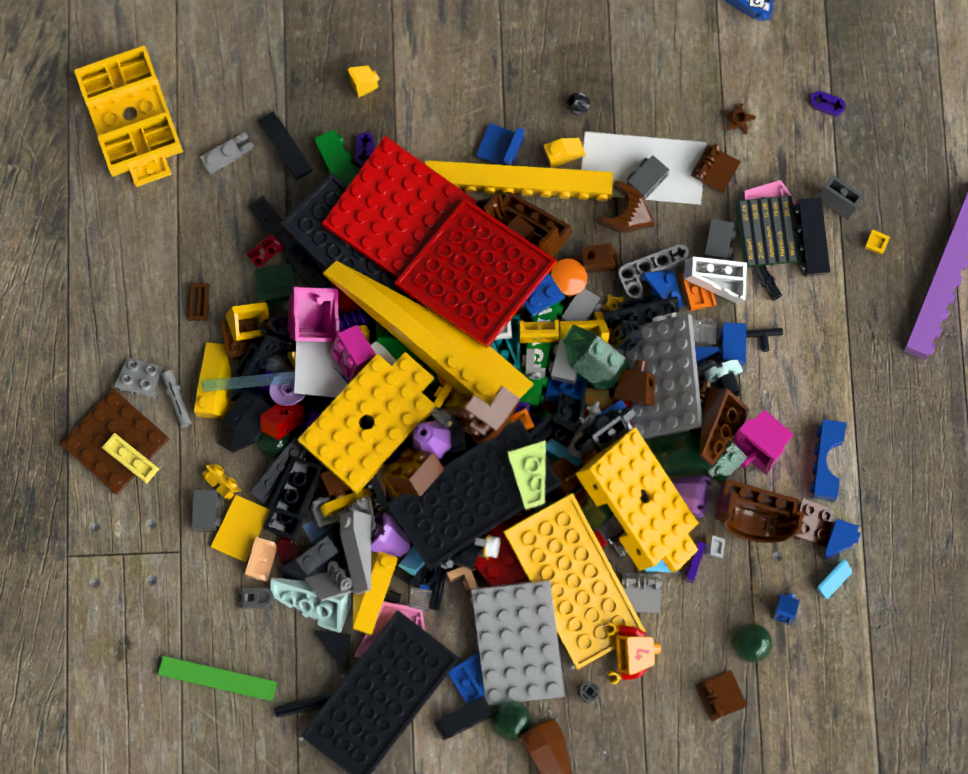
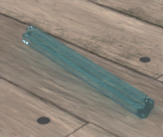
M295 372L204 380L202 388L203 391L207 392L295 383Z

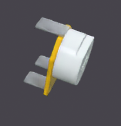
M488 534L486 539L476 538L475 545L484 546V550H480L478 556L485 557L486 560L489 557L497 558L500 550V537Z

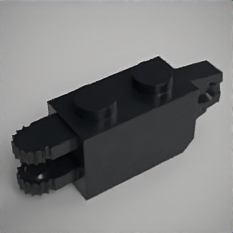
M627 406L622 410L618 409L615 411L611 409L581 431L583 436L575 442L574 449L584 454L594 449L600 452L629 431L628 421L636 415L633 408Z

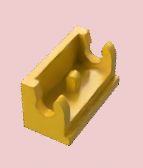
M520 320V343H559V320L554 322H524V320Z

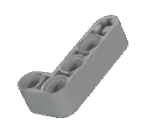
M681 244L675 245L621 266L618 280L626 299L630 301L642 297L643 288L640 282L643 281L641 279L642 274L669 271L683 266L685 260L688 259V248ZM677 253L683 255V258H680V256H676ZM659 259H665L667 261V264L660 265L657 261ZM646 265L649 267V270L643 272L640 270V266ZM629 272L632 276L624 278L622 273ZM636 289L639 294L631 295L629 290Z

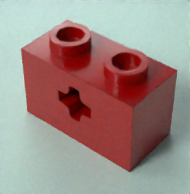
M298 403L290 406L274 405L261 415V431L277 440L281 439L304 422V407Z

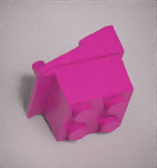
M293 287V293H290L287 331L290 333L291 339L294 341L335 342L337 333H340L337 288Z
M764 409L753 420L748 419L736 433L731 445L745 457L740 462L741 467L746 468L750 463H753L767 475L784 452L786 445L794 434Z

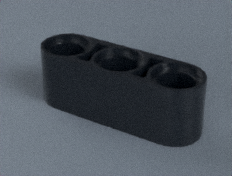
M483 697L437 720L434 724L444 741L494 716V713L486 698Z

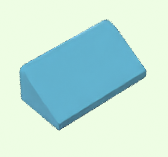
M550 439L546 444V456L553 463L564 457L578 468L581 465L583 459L568 453V448L561 443Z
M413 546L401 561L399 567L415 576L425 562Z
M845 559L816 588V591L825 599H828L852 573Z

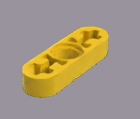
M365 488L358 494L351 493L320 506L323 517H327L344 510L346 506L354 503L358 498L370 495V498L373 499L374 495L369 488Z

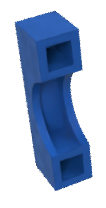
M823 419L821 425H817L816 436H819V444L815 443L814 448L817 462H813L812 474H815V479L810 484V492L813 493V499L836 501L838 498L840 479L834 476L828 469L826 457L831 449L843 444L846 422Z

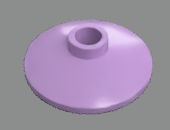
M295 372L280 374L270 385V396L279 405H294L300 402L306 394L294 393Z

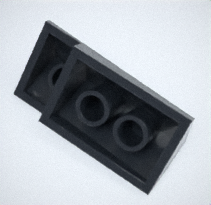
M292 456L268 506L271 512L263 529L282 539L295 541L320 481V474L323 473L325 467Z

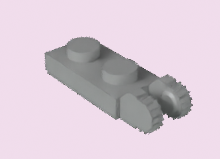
M242 133L200 156L209 174L239 159L243 154L253 149L254 145L252 142L243 145L240 149L237 147L238 144L248 138L247 133Z

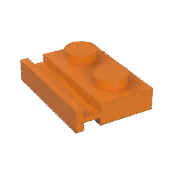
M685 273L679 276L689 311L706 309L717 305L713 292L685 280Z

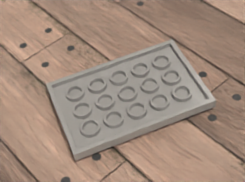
M684 314L639 325L643 339L631 351L624 350V356L626 357L625 369L634 370L636 360L647 362L645 372L655 375L654 407L630 404V408H633L636 414L631 419L632 428L636 427L644 440L702 428L692 315Z
M551 579L472 588L485 698L489 705L565 697Z

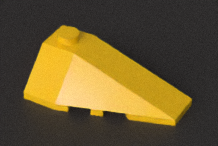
M206 342L194 412L197 417L223 419L235 403V401H231L228 398L234 389L225 344Z
M371 552V591L358 595L353 592V629L372 635L398 557L383 552Z

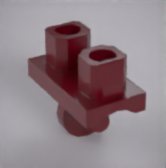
M270 233L247 251L246 255L257 267H260L284 248V244L278 241L273 233Z

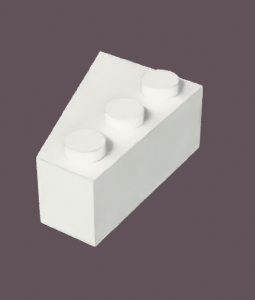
M691 257L685 260V280L736 304L745 301L747 263L701 257Z

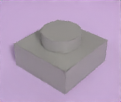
M707 535L704 555L717 559L723 558L725 539L714 535Z

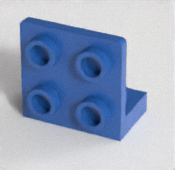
M490 123L476 156L496 165L513 166L525 138V130L517 127L516 132Z

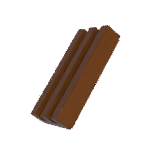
M190 283L189 321L208 322L209 283ZM196 287L198 288L196 316H193L194 292ZM202 288H205L203 316H201Z

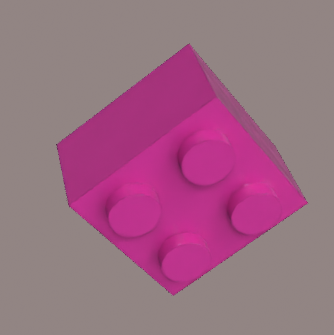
M358 325L337 333L331 350L333 360L339 364L343 376L347 377L349 382L376 355Z

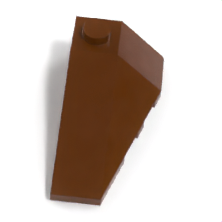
M555 719L543 723L520 736L540 774H572L565 737Z

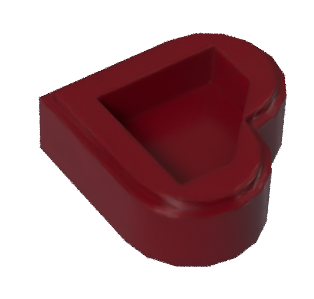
M281 539L277 543L280 563L286 562L301 551L298 545L291 544L289 540Z

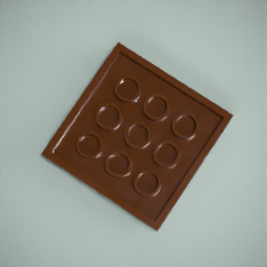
M112 388L60 445L111 491L118 495L135 477V474L102 448L114 433L117 434L145 458L150 460L169 440V437Z

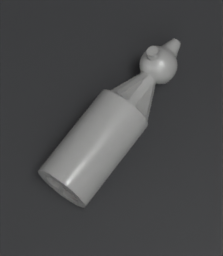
M598 401L594 405L587 406L586 409L589 415L585 418L583 424L577 427L567 450L568 453L582 459L585 454L581 453V451H576L574 444L583 436L581 431L595 422V416L602 414Z

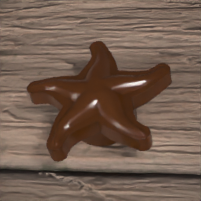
M740 103L734 112L724 110V115L731 121L730 125L726 127V131L738 127L746 135L748 132L747 122L755 120L756 116L746 114L742 108L743 103Z

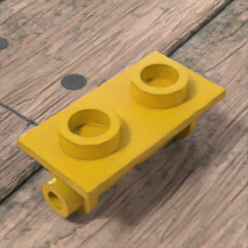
M217 464L207 465L206 468L208 469L202 473L204 479L212 487H215L217 483L220 484L216 490L225 499L231 500L235 496L234 492L242 490L237 486V481L228 477L224 473V469Z

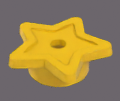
M608 294V301L602 306V309L609 312L618 310L617 303L623 302L624 297H613Z

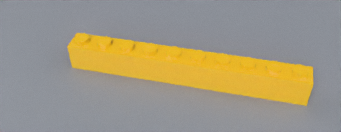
M425 160L427 166L467 193L484 191L485 194L501 192L507 195L511 192L526 197L533 194L544 198L559 196L562 199H569L570 197H578L580 200L596 198L598 201L612 199L613 172Z

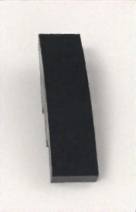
M274 111L258 120L259 125L296 180L313 171Z

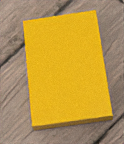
M235 495L211 548L247 563L255 538L260 536L271 510Z

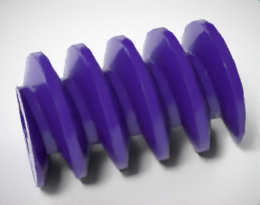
M357 308L356 314L349 310V316L345 312H342L341 318L338 316L341 332L356 325H366L369 328L366 312L364 310L362 313L360 308Z

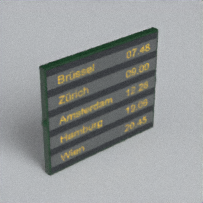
M792 195L735 201L743 262L747 263V267L801 262Z

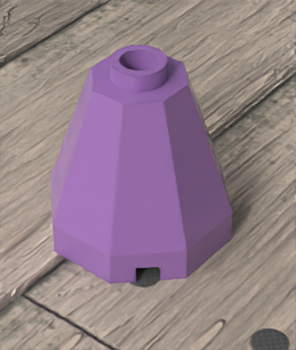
M438 420L421 422L411 434L412 449L433 452L436 458L441 460L444 454L451 449V432Z
M696 476L671 479L690 512L695 517L703 518L704 514L702 512L706 513L712 490H708V485L712 486L711 478Z
M380 512L374 516L376 529L371 532V551L383 552L398 557L406 555L411 548L410 539L391 516Z

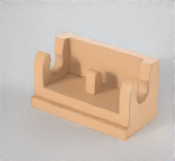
M259 537L255 538L245 572L248 578L268 583L277 552V544L275 542Z

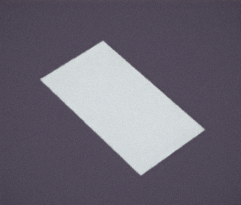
M585 132L583 149L586 156L582 159L581 170L613 172V184L615 181L627 184L628 176L633 171L637 172L641 168L639 165L645 158L649 159L653 155L669 168V175L646 200L701 205L703 182L690 175L706 148V142ZM612 186V197L625 198Z
M296 341L294 393L337 398L348 386L347 382L334 369L336 368L342 374L341 367L331 356L334 342Z

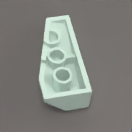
M280 578L271 579V591L275 599L290 608L295 607L302 612L301 615L306 618L309 616L318 622L317 625L338 633L342 631L351 606V593L321 601L306 581Z

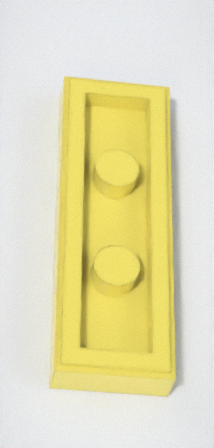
M115 433L102 447L146 484L159 470L157 466Z

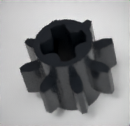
M578 91V93H573L568 97L567 106L572 114L578 116L579 113L584 114L588 111L590 101L585 93Z

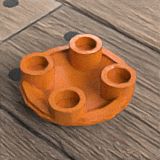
M566 258L559 260L551 270V277L566 296L571 297L574 294H578L587 284L585 268L574 259Z

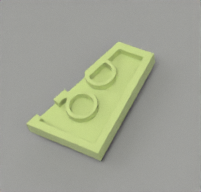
M546 441L508 452L525 509L545 504Z

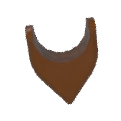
M615 181L613 188L625 197L628 207L618 217L598 216L596 222L601 226L621 233L655 226V222L642 194L628 184Z

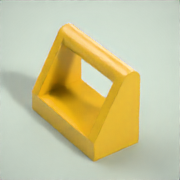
M266 302L234 306L226 313L225 316L234 341L266 337L262 334L261 330L239 333L238 320L258 317L261 325L262 321L269 319Z

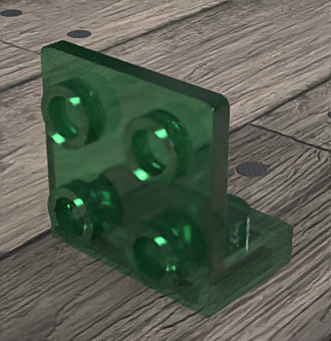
M291 263L255 270L259 303L266 302L267 305L289 301L290 293H293V287H296Z

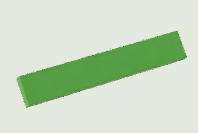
M166 656L162 657L158 672L159 676L273 702L277 686L275 681Z

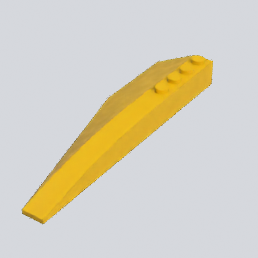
M337 260L323 272L324 276L459 393L475 395L489 405L501 386L518 398H521L533 386V383L492 347L489 346L486 349L430 309Z

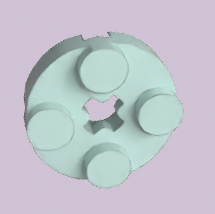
M731 360L722 363L723 366L718 368L716 366L710 368L703 375L704 379L712 384L725 374L734 373L737 375L742 373L743 370L738 360Z

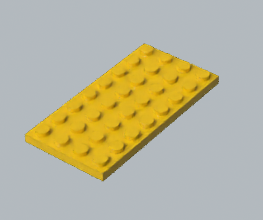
M573 493L503 531L529 581L551 579L557 634L577 670L616 648V635H619V633L613 635L606 634L605 632L613 631V626L605 625L606 623H613L616 627L620 625L635 626L645 632Z

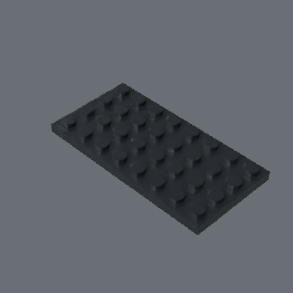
M333 173L280 223L279 226L324 270H327L337 260L419 303L395 286V281L397 280L395 277L321 226L348 188Z
M519 418L504 427L492 440L481 442L444 466V470L421 497L403 493L388 503L389 508L429 570L476 541V538H481L525 509L508 452L536 443ZM545 458V495L562 485V483Z
M397 610L307 726L301 737L347 773L372 774L460 658Z

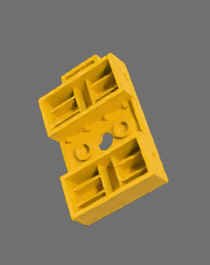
M145 45L75 69L80 89L89 109L112 177L130 171L135 186L139 187L172 175L166 158L182 153L183 149ZM127 108L137 110L135 119L126 120L123 117Z
M406 352L392 366L377 353L302 434L298 441L355 494H358L383 467V463L408 436L410 437L415 428L421 422H424L436 409L435 404L422 393L434 380V377ZM364 415H369L374 419V426L369 430H364L359 426V420Z
M636 427L629 429L627 433L599 452L576 473L596 506L607 503L626 531L619 540L640 571L656 566L663 559L670 572H676L698 551L688 535L698 522ZM641 489L647 492L649 496L648 503L641 502Z

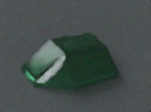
M572 325L563 339L570 367L598 390L617 387L622 371L624 369L630 370L624 356L598 335Z
M688 431L654 438L648 444V447L668 477L714 467V465H709L699 455L700 439Z

